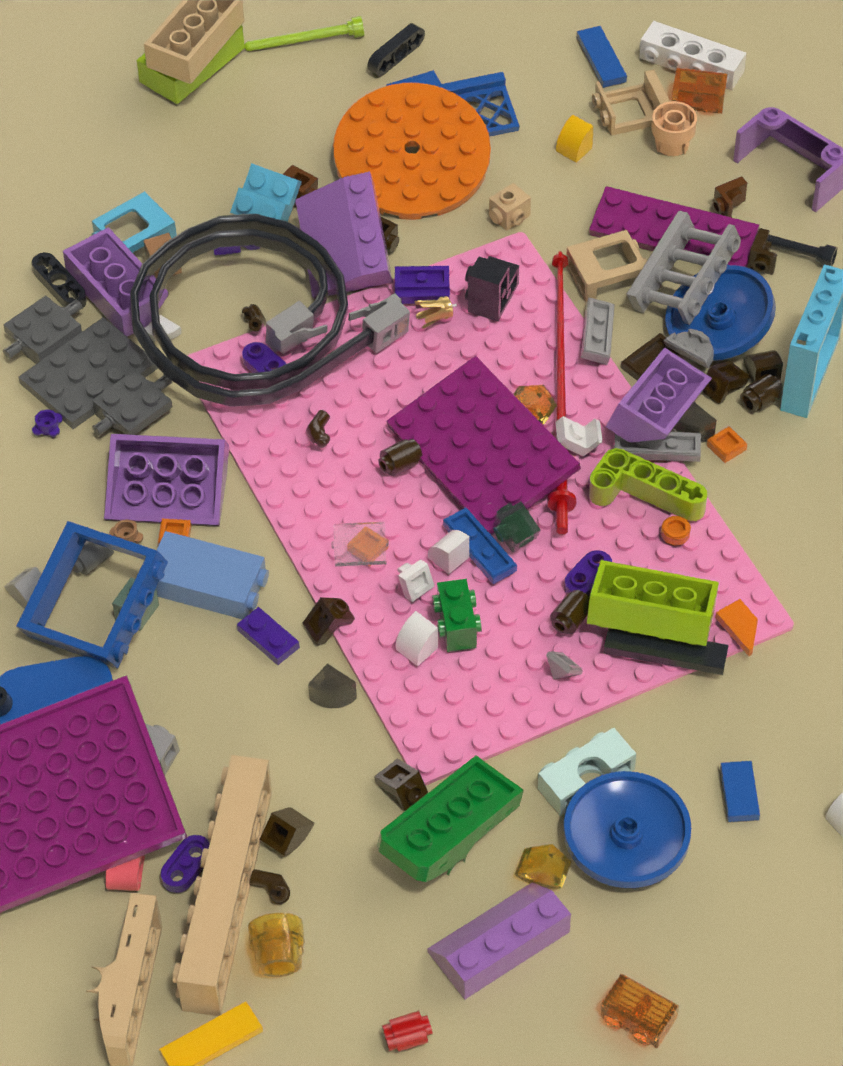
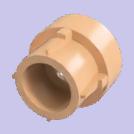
M677 101L665 102L656 107L652 115L651 130L655 137L657 152L667 156L686 154L689 142L696 133L697 115L692 107Z

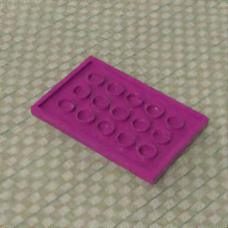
M476 355L386 421L388 427L400 440L414 439L419 444L423 454L419 461L463 509L468 508L491 535L581 469L580 463Z

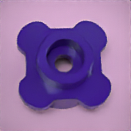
M48 409L38 412L35 415L36 424L32 428L33 434L37 436L41 434L52 437L57 436L60 433L59 423L63 421L62 416Z

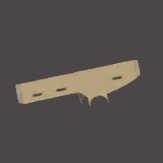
M130 894L116 960L105 968L91 966V968L101 973L102 979L95 989L86 990V992L99 993V1018L93 1020L100 1021L101 1033L110 1066H133L163 927L157 896ZM137 907L135 917H133L134 909ZM128 936H131L130 944H129V946H126V945H127V941H128Z

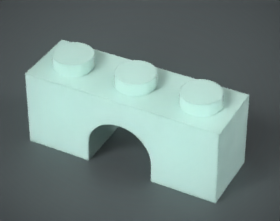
M615 728L605 733L600 732L581 748H573L561 760L545 765L538 773V790L555 811L562 815L566 812L568 804L575 793L586 784L580 778L586 773L604 775L619 771L632 772L635 770L636 752Z

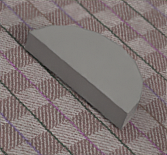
M688 329L689 332L672 333L663 340L670 349L706 368H709L713 361V347L709 337L701 331Z

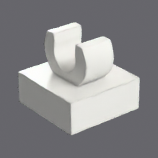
M421 559L413 565L405 563L397 569L400 573L398 577L404 596L411 602L434 587L429 566Z

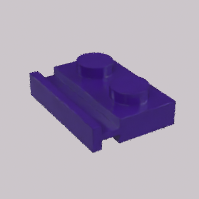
M395 266V294L402 300V304H415L414 301L438 300L440 297L446 296L450 299L449 266Z

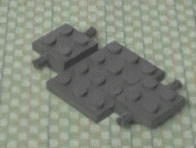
M45 295L3 324L4 331L14 339V343L3 349L4 355L11 359L22 351L35 363L33 367L18 376L19 383L48 409L59 413L63 421L73 430L95 414L101 419L100 422L92 426L93 431L98 436L109 428L121 430L127 435H135L173 407L172 400L161 392V390L172 384L173 381L165 375L155 382L146 379L158 367L149 359L143 349L104 317L82 331L81 324L71 317L83 309L82 304L77 299L66 307H61Z

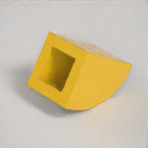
M572 115L566 121L558 136L556 152L577 163L592 149L593 125Z

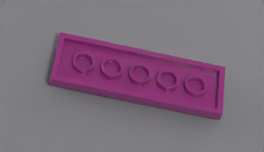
M606 186L591 223L589 235L600 238L627 230L632 240L635 239L639 248L654 251L678 211L687 212L695 229L722 235L729 224L735 225L741 242L739 249L734 252L727 265L747 267L750 249L759 230V224ZM691 239L683 250L709 256L715 245Z

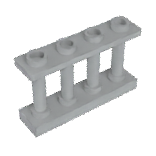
M678 211L627 292L634 310L644 313L652 302L678 308L684 323L690 325L695 316L699 314L707 296L712 293L718 278L726 270L727 264L734 252L739 249L741 239L735 225L729 224L723 234L719 235L695 229L689 214ZM691 239L715 245L709 256L683 250ZM678 260L703 266L696 277L670 271ZM665 281L690 287L683 298L657 292Z

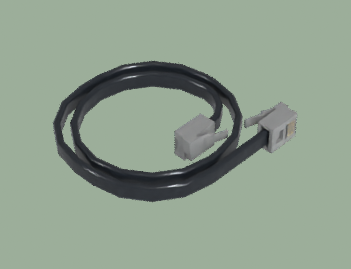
M259 214L222 215L186 229L165 242L141 265L130 291L133 333L149 359L167 378L194 397L230 407L264 405L280 400L304 389L365 347L369 346L375 353H378L409 330L410 311L394 293L383 301L369 304L368 307L349 313V321L366 317L363 319L362 332L326 355L338 343L348 315L344 275L329 252L317 240L290 222ZM254 245L285 253L310 270L318 282L319 291L316 300L308 308L299 300L266 322V344L275 353L280 351L282 354H285L301 342L327 332V325L313 328V321L322 313L328 297L327 273L336 286L339 305L331 331L310 352L301 358L269 372L232 374L202 366L178 350L160 324L158 303L167 281L187 261L219 247ZM159 268L160 270L149 298L152 334L165 355L155 346L142 325L139 311V300L149 277Z

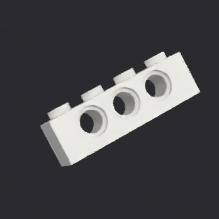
M653 21L641 38L639 58L733 90L744 73L746 52Z

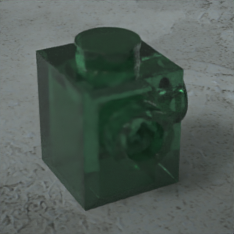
M522 501L514 506L512 503H509L497 511L498 515L494 521L495 527L493 528L494 533L500 542L507 544L512 553L537 539L541 530Z

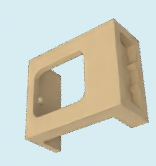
M654 69L644 71V84L604 92L598 81L595 85V93L592 94L594 108L599 109L602 125L607 126L611 136L652 127V115L656 107L665 102H670ZM630 100L638 101L645 117L615 124L616 116L611 105Z
M627 230L568 246L566 252L568 257L567 268L585 302H587L588 297L597 298V288L637 277L648 261L646 258H642L637 241L635 239L632 240ZM622 243V250L630 264L610 270H603L593 251Z

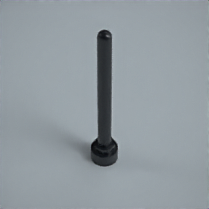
M770 234L768 242H772L773 247L816 258V261L820 262L822 266L825 264L833 267L837 256L838 247L828 244L818 248Z

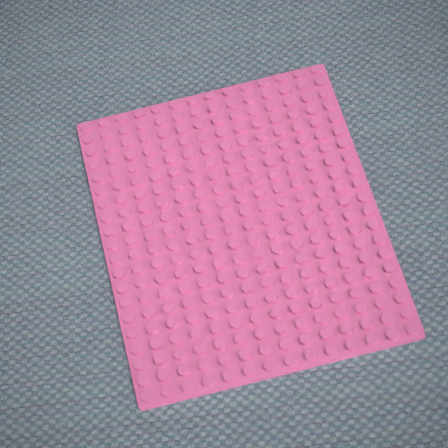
M523 232L512 234L429 265L449 266L451 304H457V306L453 307V317L440 319L422 329V326L426 324L425 318L417 319L416 314L429 308H423L417 304H403L410 311L409 330L406 334L378 353H375L369 346L365 347L296 393L270 404L236 407L200 399L221 438L225 439L229 444V452L314 603L316 604L320 597L341 598L348 604L355 620L352 624L340 623L332 635L403 761L420 772L425 786L450 776L475 755L483 761L697 671L603 653L608 628L587 624V617L573 634L560 633L553 627L550 615L566 595L565 577L591 551L600 550L606 552L614 563L719 582L708 641L729 645L727 658L742 652L743 649L716 620L715 615L717 611L738 599H741L758 618L754 646L791 631L794 625L791 617L708 497L704 517L697 521L688 520L691 525L690 538L682 545L668 544L661 536L663 521L668 517L677 516L622 490L614 501L607 506H598L591 502L589 499L591 473L604 454L614 448L615 433L608 429L606 425L619 402L631 389V386L611 357L608 365L581 358L584 318L564 289L566 418L582 426L587 425L593 419H597L600 421L602 443L584 457L568 450L580 463L581 467L579 471L567 479L568 491L572 492L577 499L576 507L568 512V533L560 535L556 532V512L552 511L547 505V498L552 492L556 491L555 488L492 535L517 564V571L501 581L492 584L470 557L450 574L446 573L428 558V550L448 534V531L443 527V520L463 508L420 461H418L417 465L394 477L388 473L385 474L381 470L378 463L380 451L401 441L388 427L386 421L476 355L556 438L557 279ZM478 256L486 259L491 256L520 265L519 285L499 321L468 312V300H465L468 282L465 281V275L468 267L475 264ZM395 278L392 279L393 282L369 287L347 296L348 315L338 343L326 355L362 332L363 319L366 317L349 321V313L368 307L369 304L383 301L394 294ZM338 299L326 303L322 313L313 321V328L327 325L326 333L301 342L285 354H282L280 351L276 352L286 364L310 352L331 331L339 310ZM266 326L257 332H248L187 356L202 366L232 374L252 373L243 364L242 351L246 345L253 342L267 345ZM319 410H324L330 415L329 421L324 426L325 433L330 436V441L323 448L318 447L316 443L313 444L306 433L307 426ZM648 460L696 482L683 461ZM365 528L388 541L389 548L370 567L347 552V545ZM421 559L429 566L434 587L411 602L404 596L398 577L400 573L397 569L405 563L413 565ZM467 579L469 590H474L476 595L477 607L473 608L474 614H479L481 619L482 632H477V648L447 652L444 637L440 638L438 634V649L419 666H416L396 650V640L401 628L415 611L437 627V620L440 619V614L434 612L432 595H437V583ZM551 651L564 653L582 668V674L553 680L546 656L547 653Z

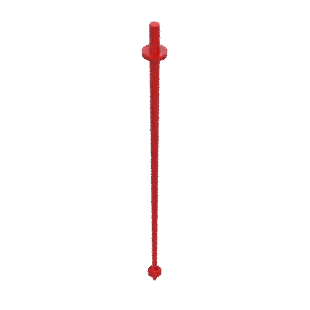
M561 251L552 258V265L557 268V420L563 416L566 417L563 268L568 265V257ZM567 480L557 486L556 491L552 492L547 498L548 507L556 512V532L560 535L568 533V512L572 511L577 504L576 496L568 491Z

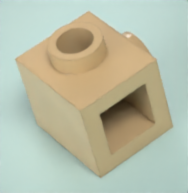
M514 183L489 198V217L495 224H499L506 231L515 225L521 224L531 214V197Z

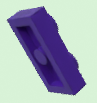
M257 607L237 623V631L276 665L281 664L300 648L299 641L260 607Z

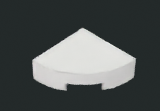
M159 315L160 324L170 339H174L182 333L180 326ZM150 323L145 329L152 341H156L152 334V323Z

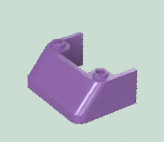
M774 107L765 108L737 130L733 159L736 163H739L771 136L826 170L816 180L812 211L817 212L843 189V148L780 109Z

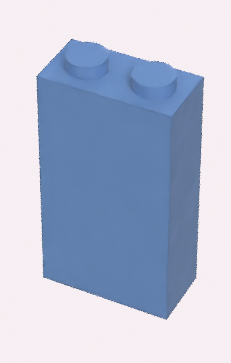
M165 531L157 548V551L168 561L163 572L165 576L156 587L158 597L239 619H244L250 610H255L259 599L258 592L260 587H265L269 577V570H266L265 557Z

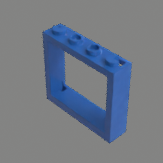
M67 521L16 627L29 638L80 656H90L99 659L104 664L118 669L124 654L127 655L129 644L134 633L141 626V618L146 608L153 601L154 591L159 581L165 576L163 572L168 561L157 550ZM86 541L144 560L103 647L44 627Z

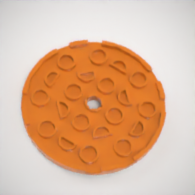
M399 83L385 86L366 94L347 110L336 129L333 150L339 179L365 172L371 173L380 214L383 215L385 212L398 215L399 219L416 220L421 219V216L443 215L467 202L477 192L485 179L490 164L491 146L489 133L481 116L463 98L449 90L430 84ZM407 146L408 148L418 147L419 151L413 154L407 153L405 150Z

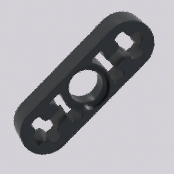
M414 23L407 25L370 56L367 64L368 70L378 76L386 74L421 45L425 37V30Z
M43 252L33 257L32 267L34 275L63 307H66L75 299L82 304L83 308L86 306L87 299L84 288L54 255ZM59 278L66 280L62 285H54L52 283Z

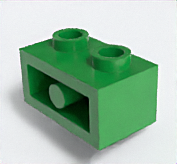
M467 579L438 582L437 595H432L434 612L440 614V619L437 620L438 634L440 638L444 637L447 652L477 648V632H482L480 615L473 612V608L477 607L475 591L469 590Z

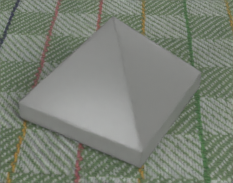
M551 651L546 655L553 680L581 675L583 672L579 665L562 652Z

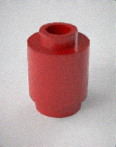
M419 1010L389 1019L388 1024L382 1025L389 1051L397 1049L400 1052L429 1043L427 1036L433 1034L428 1016L421 1017Z

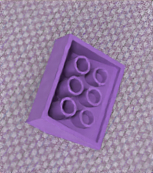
M370 172L343 177L295 200L300 229L317 240L329 252L344 275L346 292L393 282L375 185ZM308 270L312 297L316 299L319 291L318 282L311 271ZM326 273L328 296L336 295V286Z
M111 434L104 519L118 521L127 519L137 522L161 523L162 518L191 520V524L220 526L228 470L229 444L225 439Z

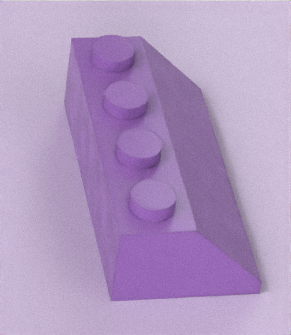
M108 227L63 250L64 263L67 271L84 288L86 296L112 325L128 337L134 334L130 291L142 263ZM153 275L149 277L139 300L140 321L144 328L151 322L149 295L156 280ZM164 289L158 303L159 309L168 297L166 289Z
M664 348L619 402L606 427L629 443L665 439L712 378Z
M530 883L427 948V952L465 1000L570 932L571 913L552 890L535 883Z

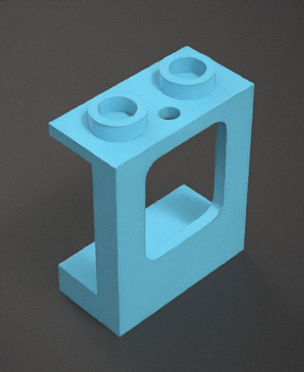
M145 191L92 220V235L106 229L105 226L125 214L136 212L149 227L122 241L132 253L144 247L143 240L169 233L171 238L177 236L175 221Z

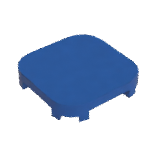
M80 656L21 666L6 671L0 676V686L12 697L13 705L6 715L0 717V725L113 681L109 667L99 659L90 656Z

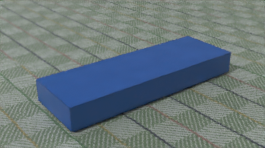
M596 26L577 31V39L601 86L605 88L627 82V75L602 27Z
M467 507L443 520V527L448 533L452 530H459L469 536V557L492 584L517 571V564Z

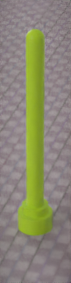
M361 16L352 17L350 21H346V24L247 41L244 47L246 51H255L344 34L354 35V38L364 36V27Z

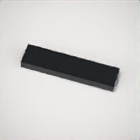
M608 628L603 653L723 675L729 645L707 641L706 646L691 645L686 642L660 639L655 636Z

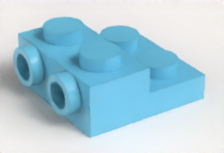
M251 163L243 188H238L230 213L236 215L259 214L288 222L302 181Z

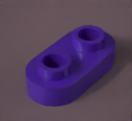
M253 342L243 348V364L252 373L269 372L274 370L271 368H279L286 365L284 360L263 343Z
M600 550L587 553L566 575V594L573 590H580L590 597L599 564L594 562H600L601 560L612 562L610 555Z
M201 835L188 836L163 865L161 879L163 886L168 891L180 893L187 890L204 868L201 867L202 852L204 848L209 849L210 842ZM193 853L201 854L199 857L191 856ZM177 876L183 877L179 881L173 880V878Z

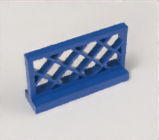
M503 72L434 85L455 93L467 102L474 101L480 104L476 109L478 114L484 107L495 111L491 119L479 114L486 124L489 137L519 131L520 126L505 85L506 78ZM497 96H502L503 98L500 106L488 100ZM501 114L509 118L511 124L501 125L495 121Z

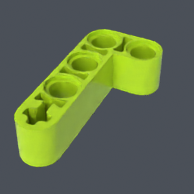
M613 448L608 450L590 476L589 499L598 506L611 504L622 490L689 521L700 520L706 512L708 494L703 485L623 449Z

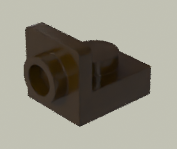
M759 228L750 249L747 268L773 275L778 255L770 252L772 242H768L770 230Z
M731 361L710 366L706 375L712 379L703 392L716 403H723L728 391L745 386L750 376Z
M320 597L302 623L316 644H326L340 623L352 624L355 617L349 610L348 604L341 598Z
M398 758L374 776L379 787L396 796L401 809L404 811L428 793L420 772Z

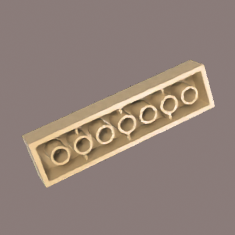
M231 755L229 767H223L221 785H224L222 794L217 793L214 806L217 816L215 821H210L208 828V840L211 841L209 849L204 848L201 857V867L204 868L202 877L197 876L194 886V895L197 896L195 905H190L188 909L187 924L190 927L188 934H183L181 938L180 953L183 956L181 963H176L173 971V983H177L176 998H180L182 1011L220 1016L222 1013L251 887L250 878L253 869H255L261 844L260 837L264 831L272 796L269 760Z

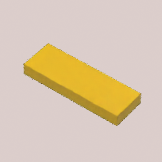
M247 1001L163 1046L159 1051L167 1066H202L262 1033L263 1028Z

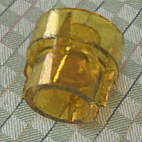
M271 913L259 916L248 924L249 947L255 954V961L260 974L268 977H282L302 969L305 939L303 920L299 916L290 913Z

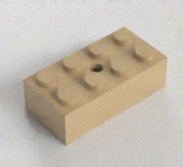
M182 0L144 43L147 67L191 84L244 22L243 0Z

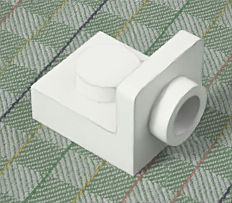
M564 416L555 422L557 440L566 449L583 457L602 443L601 424L597 419H593L585 426Z

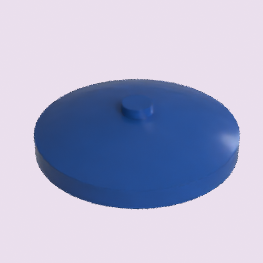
M727 265L726 270L715 283L712 293L707 296L699 314L695 316L691 324L684 323L678 308L667 306L665 316L666 327L669 335L672 333L689 332L688 329L703 332L709 337L713 347V361L729 359L748 351L767 334L774 321L776 303L770 285L763 276L747 267ZM681 285L673 296L683 298L690 287Z
M612 772L590 780L572 797L564 818L565 844L576 865L593 879L619 888L645 887L667 878L683 862L691 840V819L681 797L663 781L639 772Z

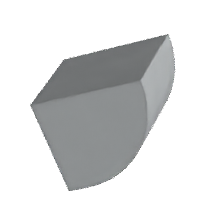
M37 567L27 568L4 586L23 608L26 607L38 583L41 572Z

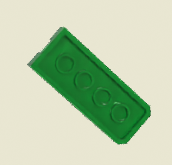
M475 755L384 827L379 835L378 852L415 880L428 882L446 871L449 876L453 867L460 860L466 861L467 854L479 839L520 806L524 790Z

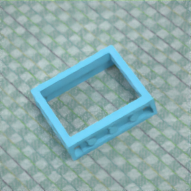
M824 264L790 344L781 411L807 418L841 335L843 323V269ZM797 340L805 341L806 345L798 344Z

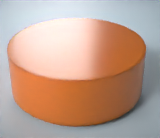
M671 516L663 521L661 536L666 543L682 545L689 540L691 525L688 520L680 516Z

